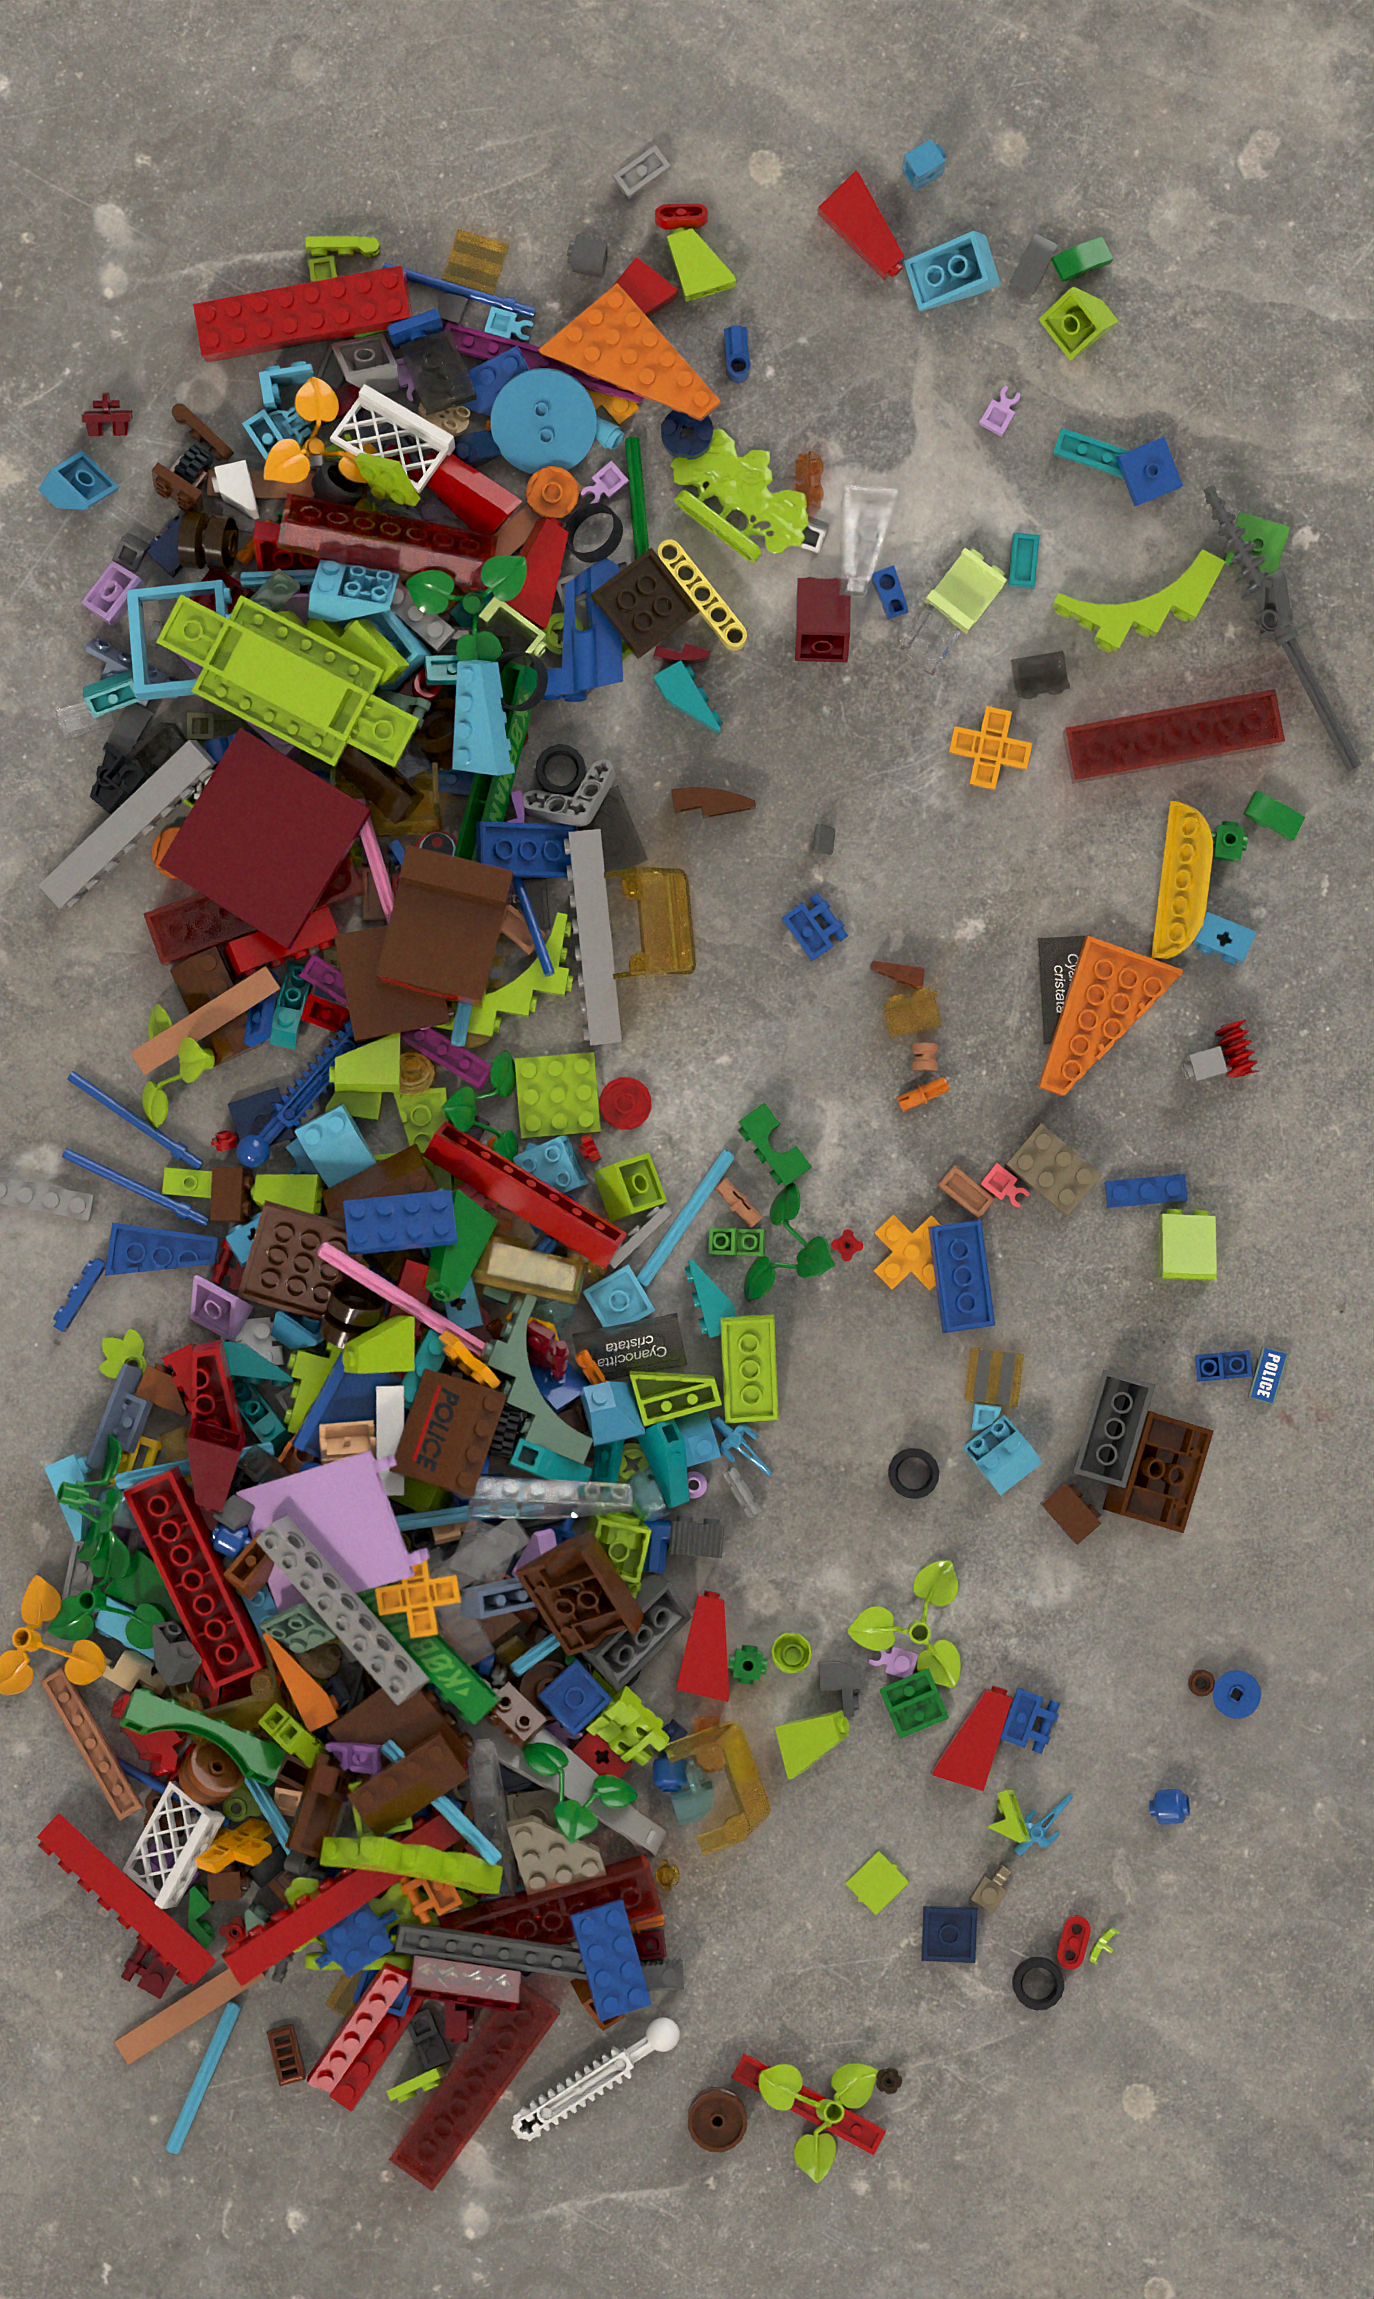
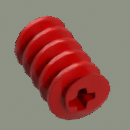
M1246 1019L1223 1025L1215 1032V1036L1224 1037L1217 1044L1220 1047L1227 1048L1222 1053L1223 1057L1229 1058L1225 1062L1226 1067L1232 1068V1070L1226 1073L1228 1078H1239L1260 1071L1251 1069L1258 1062L1248 1058L1255 1053L1254 1050L1246 1049V1046L1252 1043V1040L1243 1039V1036L1249 1033V1029H1240V1026L1246 1022Z

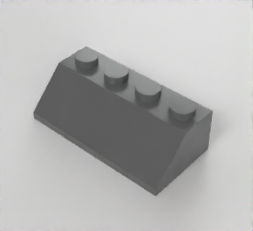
M1103 1369L1073 1473L1126 1488L1156 1384Z
M649 1572L640 1581L642 1583L641 1591L637 1592V1598L635 1599L644 1613L638 1633L632 1635L627 1629L606 1636L596 1647L581 1651L587 1663L618 1692L692 1618L670 1581L652 1572Z

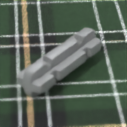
M732 1468L723 1474V1478L727 1484H731L732 1487L730 1489L740 1506L743 1505L745 1507L743 1511L746 1516L752 1518L761 1512V1508L757 1502H753L752 1499L754 1497L744 1480L739 1479L741 1475L738 1470Z
M505 1661L502 1664L496 1662L493 1665L491 1684L495 1687L497 1684L503 1686L506 1683L508 1664Z

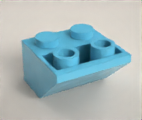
M1005 1415L962 1447L1000 1496L1043 1463L1032 1446Z

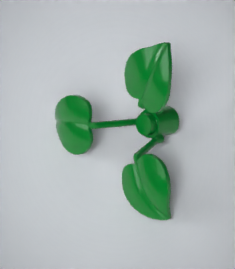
M500 555L492 557L483 565L481 571L482 582L489 588L484 592L473 590L466 596L451 595L455 586L454 580L450 575L439 570L419 572L407 580L406 586L414 604L426 614L436 615L443 612L448 607L449 599L462 601L464 609L468 613L473 614V635L466 634L458 639L456 652L459 661L483 660L495 662L501 656V643L491 632L483 631L479 634L477 633L479 612L486 605L485 596L493 592L497 600L502 602L509 601L519 594L525 583L527 562L523 556Z
M504 1050V1052L495 1057L491 1065L490 1079L495 1087L492 1091L475 1095L471 1087H462L445 1102L441 1109L445 1112L446 1118L452 1120L454 1126L461 1132L468 1131L473 1125L495 1134L497 1139L493 1142V1151L514 1163L513 1158L518 1155V1141L515 1134L511 1130H505L502 1134L500 1130L474 1121V1117L477 1114L476 1100L494 1096L498 1093L502 1098H507L515 1088V1063L511 1054Z
M795 1183L786 1186L776 1196L770 1208V1220L776 1226L783 1223V1226L805 1248L801 1249L797 1255L796 1260L798 1264L771 1263L770 1258L767 1256L757 1259L749 1268L744 1282V1294L748 1302L763 1297L771 1289L775 1280L774 1269L777 1267L796 1269L800 1277L807 1279L820 1276L836 1266L830 1253L829 1244L825 1238L817 1236L807 1243L789 1224V1220H793L800 1209V1192Z
M108 1435V1449L101 1480L89 1482L76 1481V1484L63 1481L57 1492L58 1503L69 1505V1508L78 1511L92 1520L84 1544L75 1555L76 1558L84 1561L93 1560L97 1556L102 1543L103 1533H108L120 1504L121 1493L117 1488L109 1490L105 1503L90 1499L89 1491L85 1490V1487L108 1485L109 1480L113 1479L117 1473L122 1456V1448L112 1435ZM88 1503L102 1507L103 1511L100 1517H95L80 1506H86Z
M108 1531V1533L103 1535L97 1556L90 1560L92 1574L98 1578L105 1577L104 1580L97 1585H93L92 1590H83L78 1596L65 1598L61 1602V1609L57 1617L52 1620L47 1631L64 1640H83L89 1637L95 1628V1621L90 1614L101 1610L109 1611L131 1618L125 1628L127 1640L131 1645L139 1649L154 1648L152 1627L154 1624L166 1622L162 1612L156 1606L147 1603L138 1605L135 1614L107 1606V1598L100 1591V1588L109 1583L110 1577L113 1579L123 1578L131 1566V1554L128 1547L113 1531Z
M543 1742L526 1744L521 1749L526 1763L536 1773L544 1776L559 1774V1802L556 1804L553 1813L556 1826L561 1830L569 1844H573L578 1839L595 1831L598 1820L588 1807L596 1798L600 1797L601 1803L610 1808H623L632 1804L637 1799L638 1794L635 1789L621 1778L614 1775H600L593 1782V1788L596 1792L590 1796L582 1807L575 1800H567L565 1802L564 1770L562 1768H565L569 1763L566 1754L560 1748Z

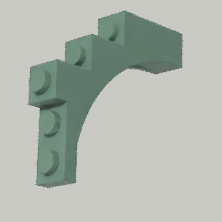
M521 1293L519 1297L514 1299L511 1305V1312L513 1314L510 1321L506 1322L501 1330L500 1336L503 1337L502 1341L491 1339L490 1343L487 1342L481 1352L482 1363L490 1369L509 1376V1380H505L500 1389V1393L507 1395L504 1404L528 1413V1417H525L519 1426V1432L521 1433L519 1438L551 1450L577 1463L584 1464L593 1439L576 1431L561 1420L548 1406L533 1379L527 1356L526 1331L527 1322L537 1297Z

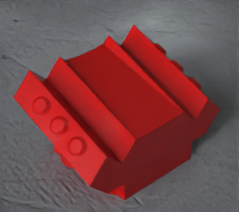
M124 1694L114 1701L110 1717L122 1718L130 1695ZM122 1726L120 1732L127 1735L139 1754L138 1759L150 1762L148 1774L164 1777L175 1771L178 1755L174 1748L187 1740V1735L184 1731H158L142 1735Z

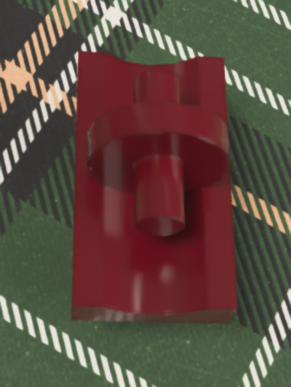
M103 393L102 400L93 401V409L103 408V411H84V414H82V423H86L88 436H103V422H112L114 436H126L129 431V422L133 418L132 410H111V408H120V400H110L109 393Z

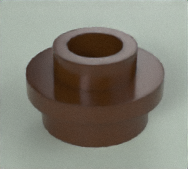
M1196 1670L1189 1676L1188 1687L1193 1694L1203 1697L1213 1691L1215 1679L1207 1670ZM1199 1678L1206 1680V1685L1202 1688H1199L1196 1684Z

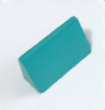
M132 670L83 687V698L93 718L139 702V699L134 694Z

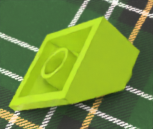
M1076 287L1070 288L1038 319L1070 361L1101 339L1119 322L1103 300Z

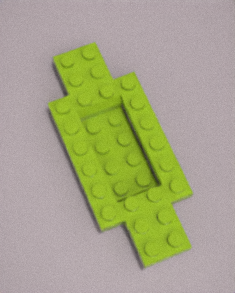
M180 595L156 643L203 667L191 692L336 767L349 743L396 768L420 722V719L373 695L385 670L240 595L229 619Z

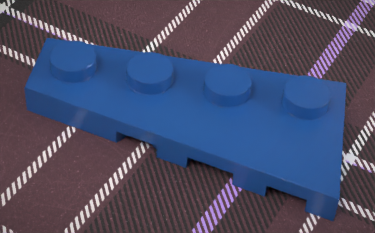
M112 1223L105 1276L213 1265L217 1258L219 1238Z

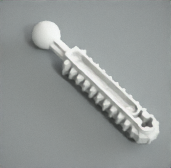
M668 2018L653 2020L647 2027L646 2036L629 2048L625 2049L623 2047L619 2050L614 2046L611 2047L612 2055L609 2056L603 2053V2061L600 2062L594 2059V2067L591 2068L587 2064L584 2066L585 2073L582 2074L577 2070L575 2072L576 2079L573 2080L568 2076L565 2086L560 2082L557 2084L556 2092L551 2088L548 2089L547 2098L542 2094L539 2095L538 2104L532 2100L530 2101V2108L521 2107V2110L514 2113L513 2124L511 2125V2129L514 2130L517 2138L532 2141L536 2136H541L542 2128L546 2131L550 2130V2122H553L555 2125L559 2124V2116L567 2119V2111L570 2110L576 2113V2105L579 2104L585 2107V2099L588 2098L594 2101V2093L596 2092L603 2095V2087L606 2086L612 2089L614 2080L621 2084L623 2081L622 2075L630 2079L634 2063L653 2050L666 2052L673 2049L680 2039V2031L677 2024ZM537 2112L538 2118L533 2121L532 2128L530 2129L528 2126L522 2127L523 2119L529 2122L535 2118V2113Z

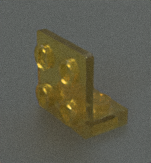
M924 988L914 991L913 997L904 998V994L888 998L882 1010L890 1039L942 1026L936 1003L937 991L930 992V988Z

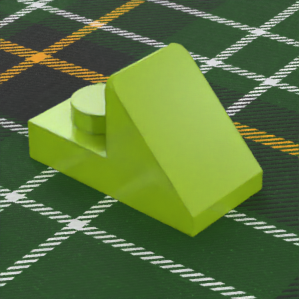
M1014 1789L997 1793L999 1800H997L999 1812L1001 1815H1005L1006 1819L987 1827L1019 1843L1031 1841Z

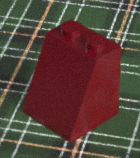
M797 578L795 661L848 663L851 579Z
M193 1419L186 1443L195 1502L197 1505H201L204 1510L222 1512L246 1434Z

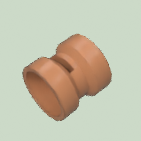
M912 1043L914 1060L911 1062V1070L938 1071V1062L935 1060V1055L938 1053V1044Z

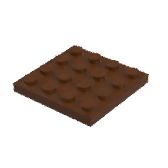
M265 1200L237 1297L321 1321L323 1313L327 1308L326 1303L331 1287L337 1282L355 1281V1279L317 1255L319 1247L324 1242H327L358 1263H360L363 1254L349 1255L346 1223Z

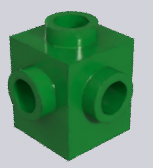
M1222 821V825H1217L1215 830L1211 831L1213 838L1212 859L1239 862L1242 851H1246L1248 844V835H1244L1245 828L1238 827L1237 822ZM1225 838L1230 839L1231 844H1228Z
M742 1645V1649L736 1648L735 1655L730 1654L728 1670L733 1671V1677L738 1678V1683L753 1685L754 1680L760 1681V1674L766 1675L767 1659L763 1658V1652L758 1651L757 1646ZM745 1661L753 1663L751 1670L747 1671L743 1668Z

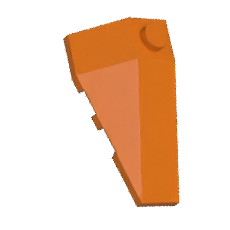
M262 1630V1635L308 1732L338 1719L335 1711L339 1710L340 1707L334 1695L328 1696L325 1689L274 1637Z

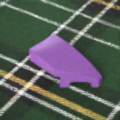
M329 1742L326 1744V1749L329 1753L331 1751L342 1763L340 1766L344 1771L349 1768L353 1772L375 1774L381 1770L382 1745Z

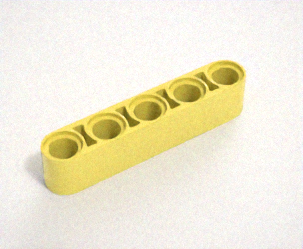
M674 540L663 541L658 547V557L699 609V614L725 647L732 651L742 649L747 641L745 627L683 548ZM667 548H673L677 552V556L674 559L668 560L663 557L662 552ZM682 569H690L694 575L690 580H682L678 574ZM704 589L709 593L710 597L706 601H699L696 599L695 593L698 590ZM716 610H721L725 613L726 618L722 622H715L711 618V614ZM732 631H737L741 633L742 640L738 643H732L727 638L728 634Z

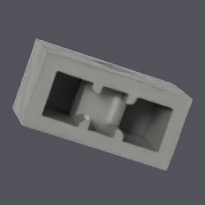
M1220 1046L1188 1055L1183 1058L1184 1064H1181L1185 1080L1189 1079L1190 1084L1228 1072Z

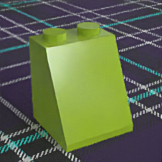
M1166 1209V1214L1159 1215L1157 1279L1217 1280L1216 1216H1209V1211L1193 1210V1215H1182L1181 1209Z

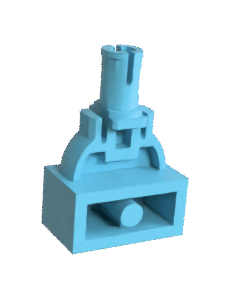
M295 406L287 411L277 410L271 413L263 409L242 424L266 460L272 447L280 440L293 439L301 447L304 438L312 433L309 426L314 421L308 422L303 420L296 412Z

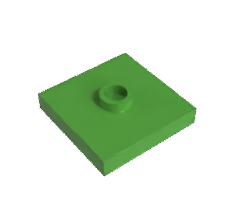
M1239 512L1235 526L1246 530L1241 536L1242 539L1256 544L1250 551L1252 556H1264L1266 559L1259 565L1260 570H1268L1267 575L1277 571L1290 527ZM1233 551L1226 553L1225 565L1232 563V558L1235 556Z

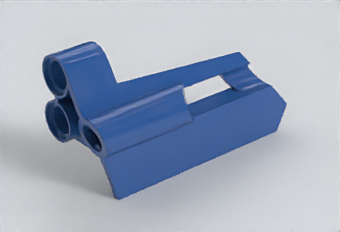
M608 558L596 562L565 585L562 668L546 669L548 684L541 700L563 699L566 702H581L587 700V691L623 682L622 638L589 596L619 573V566ZM586 590L587 630L580 631L576 629L575 597Z

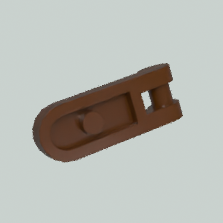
M178 403L173 406L172 415L176 422L182 425L187 424L191 428L189 433L199 443L204 440L211 447L208 451L219 462L222 459L228 461L234 455V452L184 404Z

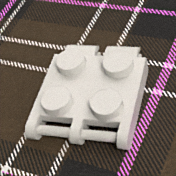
M271 1317L247 1319L233 1343L248 1345L275 1365L284 1364L282 1346H273V1341L278 1340L271 1336L274 1323L271 1322ZM221 1336V1340L227 1342L226 1339Z

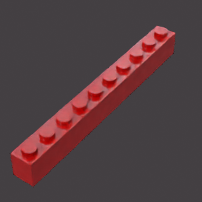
M433 1807L431 1809L432 1813L426 1817L419 1816L412 1820L413 1829L405 1830L402 1833L395 1832L388 1839L401 1844L426 1845L439 1851H444L462 1839L463 1836ZM341 1868V1874L332 1880L331 1878L324 1879L316 1886L317 1890L309 1895L307 1893L302 1894L294 1900L293 1906L287 1910H278L270 1917L271 1920L263 1926L258 1924L247 1932V1937L241 1941L234 1940L224 1947L225 1951L221 1953V1956L242 1987L404 1878L405 1875Z

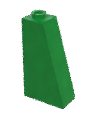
M459 1189L452 1192L457 1244L433 1246L425 1288L431 1291L436 1299L445 1303L461 1296L498 1223L496 1218Z
M143 1548L137 1549L131 1556V1566L127 1574L123 1578L113 1579L104 1592L136 1607L142 1603L152 1604L162 1612L165 1619L169 1621L176 1620L179 1625L184 1627L152 1555Z

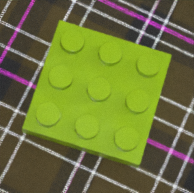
M594 1052L515 1059L521 1139L601 1132Z

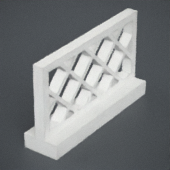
M365 384L359 391V398L330 437L331 442L356 457L359 453H365L363 452L362 445L378 442L380 453L371 455L382 458L400 455L402 467L406 474L409 470L422 468L424 475L418 483L410 479L416 492L419 494L447 455L450 456L455 449L454 436ZM363 407L371 412L372 419L357 422L355 415ZM389 422L393 425L395 432L379 435L377 424ZM374 425L376 436L360 439L358 428ZM355 429L358 440L346 442L339 437L344 431ZM411 435L416 439L417 445L401 448L399 437ZM396 438L398 449L383 452L381 441ZM433 448L439 452L435 459L424 461L421 450ZM418 451L421 462L405 465L403 454Z
M170 1781L122 1872L156 1899L154 1903L159 1908L177 1907L198 1869L195 1858L210 1847L225 1816L219 1811H211L208 1807L192 1801L177 1782ZM176 1792L180 1796L181 1807L173 1809L171 1797ZM193 1807L202 1813L195 1824L191 1823L189 1808ZM182 1810L185 1826L176 1828L173 1812ZM167 1814L169 1830L161 1831L159 1819L161 1815ZM186 1829L187 1842L185 1846L180 1847L177 1831ZM166 1833H170L173 1847L168 1850H164L161 1836ZM154 1836L157 1852L149 1854L147 1841L150 1837ZM174 1852L175 1864L173 1868L167 1869L165 1853ZM158 1855L161 1871L152 1873L149 1857ZM138 1859H143L144 1875H139L133 1870ZM159 1874L162 1875L163 1887L160 1891L155 1888L153 1876Z

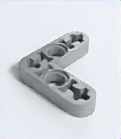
M606 759L594 762L574 797L540 790L526 792L522 796L525 813L531 817L572 826H586L593 820L615 780L616 772L613 764ZM589 790H598L594 796H585ZM555 805H564L560 811H551Z

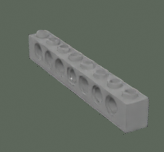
M288 1515L272 1522L255 1540L397 1705L413 1697L430 1680Z

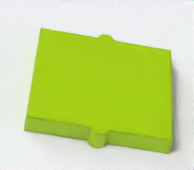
M878 1850L845 1884L857 1895L859 1902H863L877 1915L910 1882L896 1869L897 1865L895 1863L891 1864Z

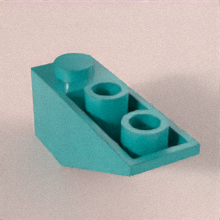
M680 660L653 676V680L666 703L717 735L721 733L720 725L723 722L716 710L711 712L706 702L710 700L702 687L698 689L693 682L696 676L689 664L684 666Z
M289 961L273 1016L269 1042L271 1045L296 1050L303 1024L300 1018L312 985L300 977L306 965Z
M688 1260L689 1266L684 1268L688 1283L694 1281L696 1292L692 1293L695 1308L701 1307L704 1317L699 1319L702 1334L708 1333L709 1338L721 1335L720 1318L737 1317L734 1304L693 1260Z
M223 1341L233 1381L236 1375L245 1376V1382L261 1384V1379H271L272 1385L288 1387V1382H295L294 1377H291L286 1371L248 1345Z
M240 1376L233 1382L239 1412L262 1444L272 1443L275 1452L274 1456L277 1457L284 1451L283 1449L292 1440L294 1435L287 1431L286 1424L283 1423V1420L253 1383L245 1382V1376Z
M674 1418L656 1423L645 1430V1435L637 1436V1439L670 1509L690 1501L685 1442Z
M522 1438L517 1440L511 1459L508 1462L510 1466L582 1495L593 1470Z

